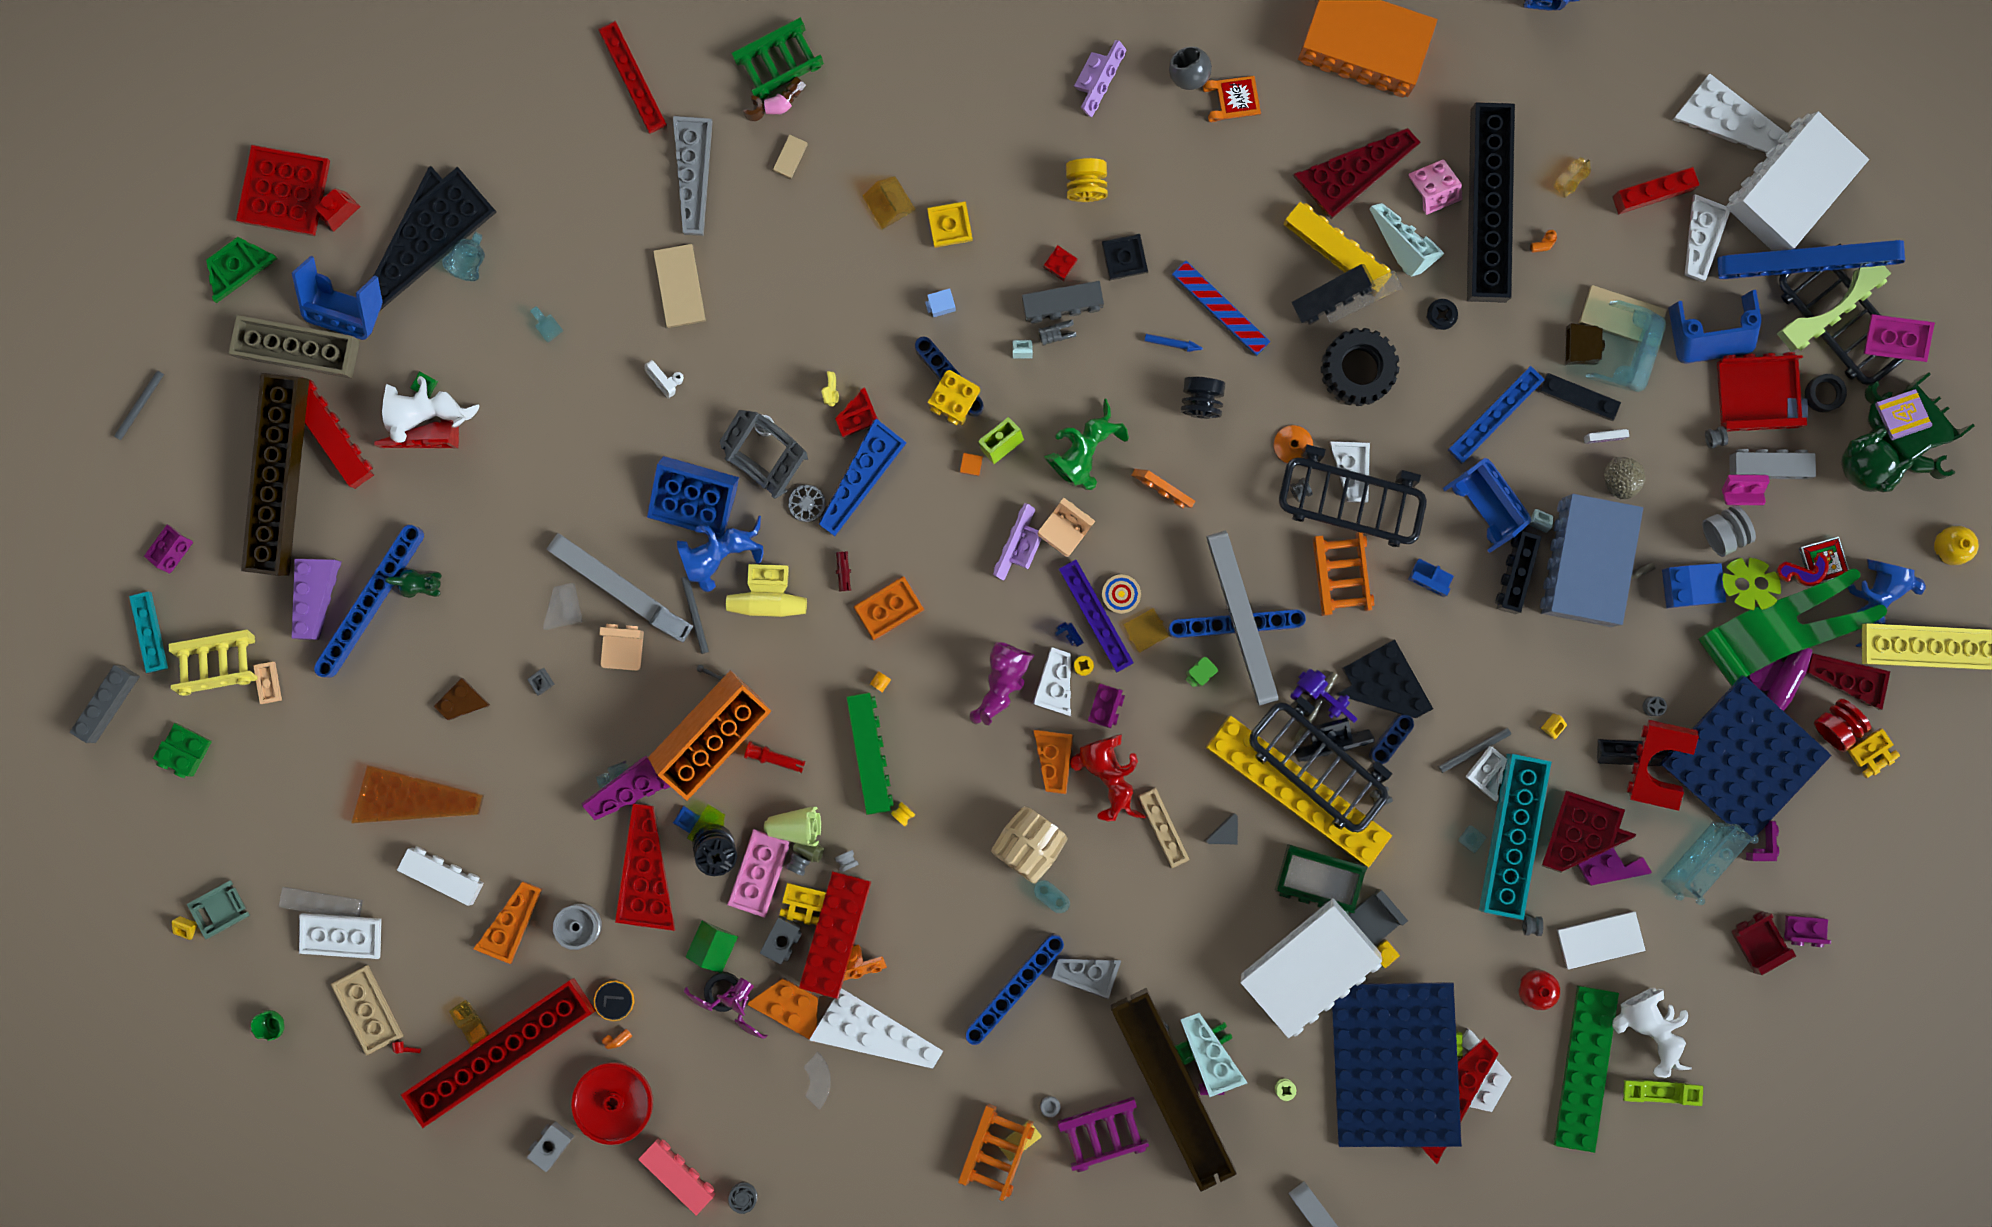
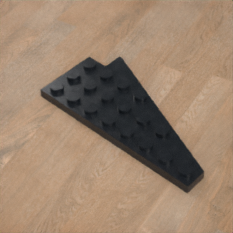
M432 166L428 167L373 275L378 277L383 303L380 311L497 213L458 166L443 179Z

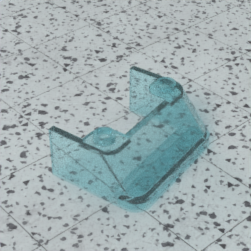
M1620 300L1611 301L1609 306L1633 312V323L1643 330L1631 366L1618 367L1614 372L1613 378L1597 373H1588L1586 378L1633 392H1639L1644 390L1648 384L1666 329V321L1662 316L1647 308Z

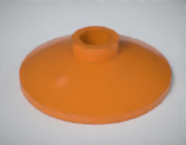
M1296 425L1287 426L1277 433L1274 439V451L1281 461L1288 463L1291 459L1303 458L1301 457L1302 449L1307 444L1313 446V440L1306 429ZM1291 441H1297L1298 446L1292 447Z

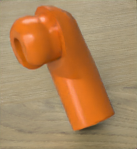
M625 1029L615 1039L607 1035L602 1040V1043L606 1049L617 1048L628 1041L632 1035Z

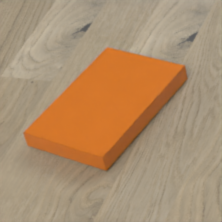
M904 576L853 606L873 640L924 611Z

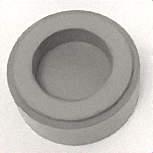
M1053 1096L1045 1097L1040 1103L1042 1114L1046 1117H1055L1060 1111L1058 1099Z

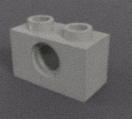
M556 1121L551 1126L547 1124L540 1133L543 1135L540 1141L535 1140L528 1149L531 1153L527 1158L545 1172L552 1167L574 1137L572 1133ZM545 1141L553 1143V1150H548L545 1147Z

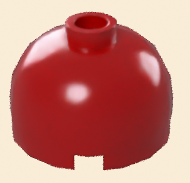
M1543 970L1527 972L1522 977L1520 988L1518 989L1524 1004L1534 1010L1552 1008L1558 1002L1561 991L1556 978Z

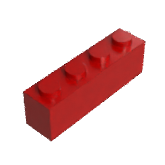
M1694 167L1619 190L1612 198L1618 215L1692 192L1700 184Z

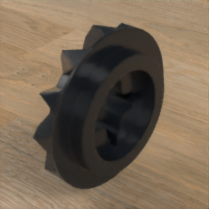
M1437 299L1428 307L1426 318L1429 324L1435 327L1436 330H1446L1457 322L1458 309L1448 299ZM1438 310L1441 312L1448 310L1445 315L1446 319H1436L1439 315Z

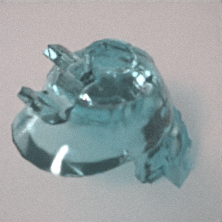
M475 232L471 240L463 239L456 244L452 252L442 259L444 268L453 276L465 281L478 280L479 266L485 258V253L479 245L483 238L482 235Z

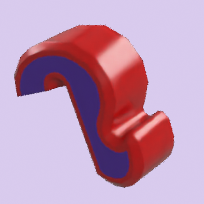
M1820 553L1812 571L1789 562H1783L1778 566L1776 572L1779 579L1783 582H1790L1791 577H1794L1799 585L1813 587L1823 581L1827 575L1829 563L1826 556Z

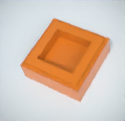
M963 453L960 473L979 476L983 456Z

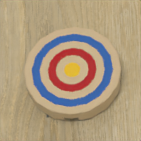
M1120 574L1106 581L1101 595L1107 609L1114 613L1124 614L1136 608L1140 602L1141 590L1135 579L1128 575Z

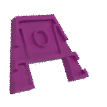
M1614 848L1577 865L1590 886L1652 873L1643 857H1639L1624 866Z

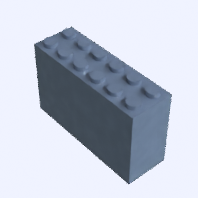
M1577 494L1568 495L1562 498L1557 506L1559 518L1555 521V539H1552L1550 545L1552 557L1549 558L1547 563L1549 574L1548 578L1546 577L1544 580L1543 589L1546 590L1545 596L1542 597L1540 602L1541 614L1607 627L1623 625L1643 507Z

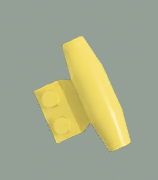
M749 564L747 584L751 592L727 595L726 611L749 616L785 617L806 614L807 598L784 593L788 587V566Z

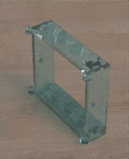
M1712 822L1661 882L1677 895L1675 899L1683 900L1684 896L1698 899L1696 901L1698 905H1703L1705 899L1702 896L1748 843L1756 844L1759 838L1756 835L1751 837L1738 824Z

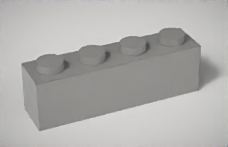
M1738 449L1736 453L1729 455L1730 475H1768L1769 479H1811L1816 477L1815 453H1808V450H1796L1795 453H1788V450H1776V453H1769L1767 449L1756 450V453H1751L1749 449Z

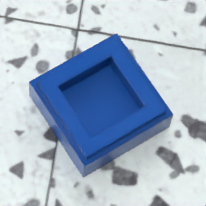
M683 806L673 823L686 832L691 833L701 816Z

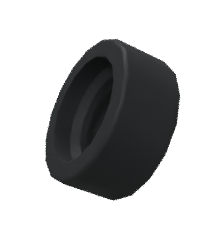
M1823 374L1813 378L1805 389V399L1808 400V405L1818 412H1829L1839 408L1847 397V388L1844 381L1834 374ZM1828 382L1835 388L1836 399L1833 403L1822 404L1817 399L1815 388L1819 383Z
M728 972L718 973L711 977L704 988L706 1002L713 1003L716 1001L712 996V988L716 982L726 980L735 986L739 979ZM718 1003L712 1009L719 1012H727L732 1008Z

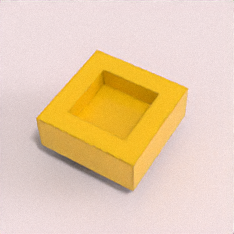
M1387 940L1377 947L1381 952L1382 963L1380 964L1383 968H1387L1400 956Z

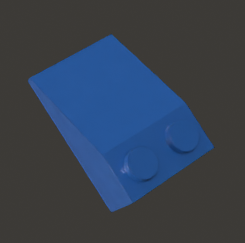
M1722 563L1662 569L1666 609L1726 603L1725 589L1722 581Z

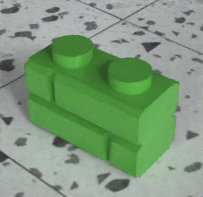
M1202 657L1186 672L1187 678L1185 680L1192 687L1203 686L1209 678L1218 672V668L1207 657Z

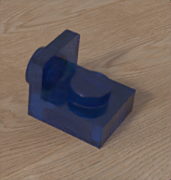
M1064 622L1056 627L1057 632L1054 633L1056 637L1065 631L1068 632L1066 638L1071 646L1075 644L1076 647H1079L1084 643L1072 623L1067 624Z

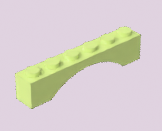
M1885 266L1858 268L1853 272L1852 281L1847 293L1832 310L1820 316L1797 318L1779 331L1777 335L1791 352L1796 349L1803 350L1810 344L1809 339L1813 336L1817 338L1825 332L1824 327L1828 324L1832 326L1841 319L1839 315L1844 311L1847 314L1856 307L1855 303L1859 299L1864 301L1872 294L1870 291L1874 287L1878 289L1887 282L1886 278L1891 273Z

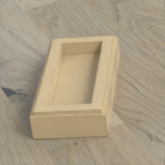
M789 135L773 171L792 179L808 143Z

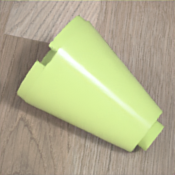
M812 806L770 816L764 822V831L769 837L811 847L817 846L819 841H816V837L821 835L820 813L815 811L818 808Z

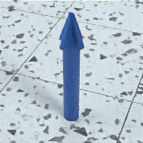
M1150 334L1145 336V342L1186 349L1187 352L1203 349L1190 340L1186 342Z

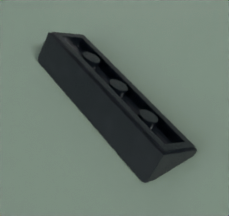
M1598 739L1597 762L1599 764L1633 765L1634 762H1638L1639 756L1636 755L1638 744H1642L1643 741ZM1663 750L1656 753L1650 759L1648 766H1662L1660 763L1672 750Z

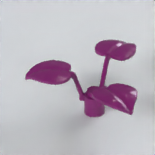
M740 978L734 987L731 986L723 995L717 994L716 997L718 999L713 1003L705 1002L690 994L687 987L684 989V993L696 1005L712 1011L714 1006L722 1002L739 1014L738 1018L734 1021L745 1032L762 1039L768 1036L760 1034L753 1027L746 1024L742 1016H745L744 1009L749 999L748 994L754 987L747 980Z

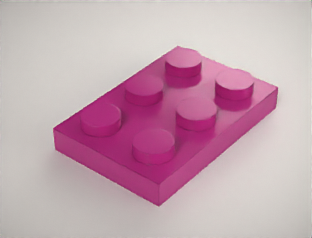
M1872 314L1864 354L1927 362L1935 322Z

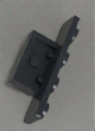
M1347 717L1315 726L1343 751L1375 742L1374 736L1369 729L1351 734L1350 723ZM1311 733L1312 744L1300 747L1294 752L1298 762L1309 761L1322 744ZM1325 746L1317 757L1328 756L1333 752Z

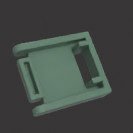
M232 881L222 884L187 904L205 939L215 936L250 916L248 912L241 914V911L245 910L246 907L236 888L228 890V887L233 885ZM200 909H206L213 925H206L199 912Z

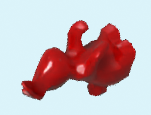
M1122 734L1086 744L1080 747V754H1076L1070 760L1072 769L1080 771L1082 767H1085L1090 773L1099 777L1108 787V798L1111 802V807L1097 814L1098 819L1107 822L1116 821L1121 809H1124L1126 814L1132 817L1146 818L1144 814L1130 808L1133 787L1124 780V776L1134 771L1138 759L1135 753H1131L1129 757L1130 763L1123 766L1119 765L1114 748L1121 745Z

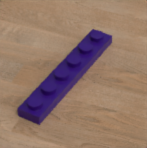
M1077 560L1059 568L1061 575L1115 672L1117 673L1134 663Z

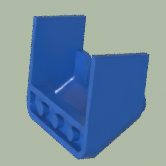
M313 256L306 259L292 272L300 313L304 320L308 323L354 336L361 340H365L371 335L383 303L377 276H373L356 292V297L333 290L331 280L327 276L317 273Z
M1756 289L1741 297L1744 310L1740 318L1741 328L1704 333L1703 326L1698 320H1685L1682 301H1678L1668 307L1678 360L1681 363L1689 364L1722 359L1726 355L1741 356L1753 352L1757 345L1761 326V314Z
M1487 458L1479 461L1443 488L1446 491L1452 487L1456 495L1462 497L1467 495L1490 527L1487 529V538L1493 543L1487 549L1489 553L1515 537L1531 523L1528 511L1493 463Z

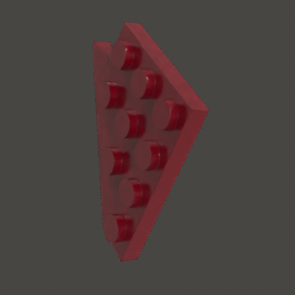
M1566 790L1542 867L1562 873L1636 837L1635 833L1620 829L1625 809Z

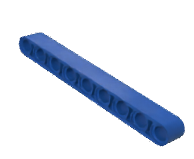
M1894 240L1725 255L1717 258L1718 278L1734 279L1896 265L1905 262L1904 241Z
M407 525L401 530L316 662L314 670L318 676L331 678L338 673L394 586L387 583L385 579L388 577H399L401 571L405 569L423 541L424 533L422 529L413 525ZM412 530H415L416 537L411 540L409 538V533ZM404 546L406 552L403 556H399L398 551ZM393 563L395 569L392 573H389L388 565ZM379 580H383L384 586L379 590L377 583ZM371 596L373 598V603L371 606L368 607L366 604V600L368 597ZM360 613L362 621L357 623L355 617ZM347 630L351 631V638L349 640L345 639V632ZM336 647H339L341 652L340 655L336 657L334 655V649ZM325 664H328L330 670L328 673L325 674L323 671V666Z

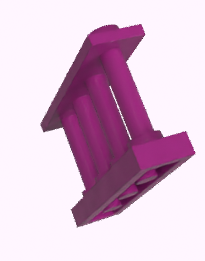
M1134 1097L1057 1121L1060 1132L1064 1131L1068 1134L1076 1162L1071 1163L1072 1171L1082 1172L1089 1169L1088 1166L1131 1152L1138 1154L1146 1151V1147H1149L1147 1139L1141 1141L1132 1113L1134 1112L1133 1109L1137 1108ZM1122 1113V1115H1125L1133 1144L1122 1147L1113 1120L1115 1114ZM1100 1119L1106 1121L1114 1150L1104 1153L1102 1152L1094 1127L1095 1121ZM1081 1125L1087 1128L1095 1156L1083 1159L1075 1133L1076 1127Z

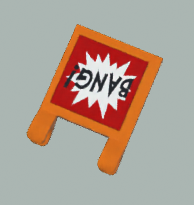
M1255 76L1218 81L1209 80L1203 85L1204 92L1218 91L1221 111H1211L1209 113V122L1261 114Z

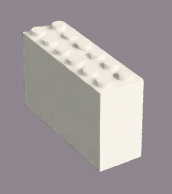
M1819 111L1811 115L1807 114L1802 119H1796L1790 126L1792 129L1779 138L1777 147H1773L1766 154V160L1760 162L1753 171L1755 173L1751 177H1747L1741 183L1742 188L1734 192L1728 199L1730 202L1726 207L1772 251L1794 249L1869 161Z
M1332 898L1241 973L1240 983L1288 1038L1292 1035L1296 1037L1304 1030L1303 1026L1308 1022L1312 1024L1319 1018L1318 1014L1320 1012L1331 1009L1336 999L1339 997L1342 999L1348 995L1349 989L1353 985H1360L1366 979L1365 976L1369 972H1376L1382 966L1380 964L1382 963L1381 952L1335 899Z

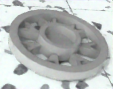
M811 485L797 487L791 493L788 501L791 514L803 522H811L818 519L823 514L826 504L823 493ZM805 488L806 495L801 497L799 490ZM812 489L817 491L813 498L809 496ZM793 496L800 498L799 503L792 502ZM821 498L822 504L815 505L814 500ZM799 506L802 510L795 514L793 509ZM814 507L820 511L816 516L811 512ZM803 511H809L808 519L802 518Z

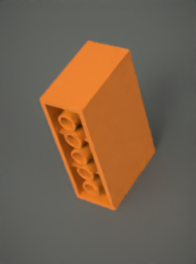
M1318 0L1298 60L1307 66L1314 65L1320 67L1324 72L1332 71L1338 73L1342 78H1353L1360 84H1371L1378 90L1394 92L1398 97H1408L1416 85L1438 19L1383 0Z
M730 670L648 758L656 774L688 801L769 715L771 710L748 685Z

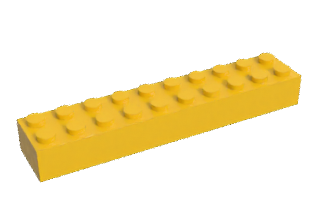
M1231 715L1228 716L1205 748L1362 865L1369 868L1393 835L1373 820L1367 828L1358 833L1351 832L1345 827L1342 830L1335 827L1332 823L1334 818L1269 762L1266 761L1265 764H1262L1255 758L1257 752L1251 747L1249 742L1252 731ZM1257 737L1258 743L1266 749L1270 745L1261 737ZM1274 747L1269 751L1280 762L1286 757ZM1290 759L1285 763V766L1295 775L1302 769ZM1307 771L1300 777L1310 788H1313L1318 782ZM1323 783L1315 791L1327 802L1335 793ZM1338 795L1330 805L1343 815L1351 804ZM1354 807L1346 818L1351 823L1357 825L1366 815Z

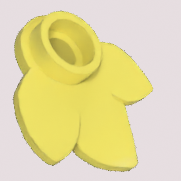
M827 371L828 387H824L821 392L824 404L833 407L839 400V393L836 391L835 373Z

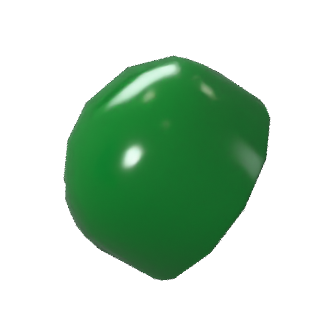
M265 1010L253 1017L250 1023L251 1032L255 1038L267 1039V1041L280 1037L285 1028L283 1017L273 1010Z

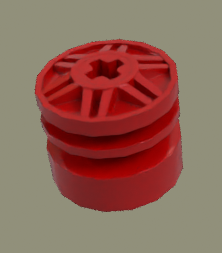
M1845 699L1837 700L1835 705L1829 708L1830 713L1825 712L1814 721L1815 728L1831 746L1841 752H1846L1855 744V737L1862 738L1864 733L1871 730V724L1867 717L1855 705Z

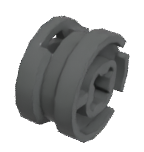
M741 1182L733 1186L728 1199L731 1209L739 1214L750 1212L756 1204L757 1191L748 1182Z

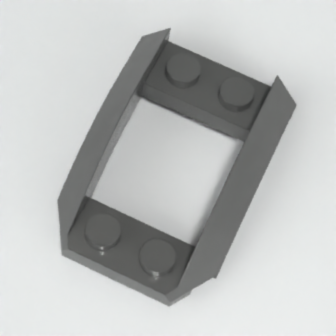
M739 410L720 440L721 449H724L726 454L725 460L730 461L746 472L764 489H767L774 499L788 491L786 486L803 460H808L807 452L790 435L758 412ZM755 424L764 428L786 446V449L770 473L739 451Z

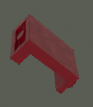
M1764 911L1753 915L1754 919L1748 922L1738 923L1735 926L1736 929L1731 931L1753 972L1761 976L1796 957L1793 949L1787 947L1772 920L1774 918L1773 914Z

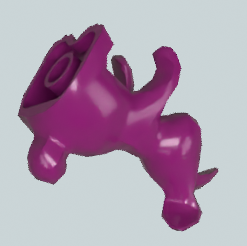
M995 642L990 654L991 673L988 675L990 690L984 696L980 707L970 712V720L974 724L983 722L984 725L989 726L992 723L991 718L1009 706L1011 703L1009 694L1013 691L1021 690L1024 686V680L1021 677L1027 671L1029 662L1035 656L1034 654L1004 642Z

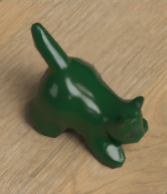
M404 569L399 577H388L385 579L389 584L398 585L400 594L403 597L411 598L418 593L439 597L441 594L438 588L441 585L439 579L442 575L439 572L420 574L413 569Z

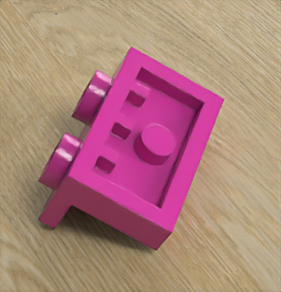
M1728 475L1722 488L1725 504L1765 505L1764 492L1770 482L1769 476Z

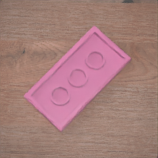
M753 829L727 905L765 918L791 842L769 837L767 833Z

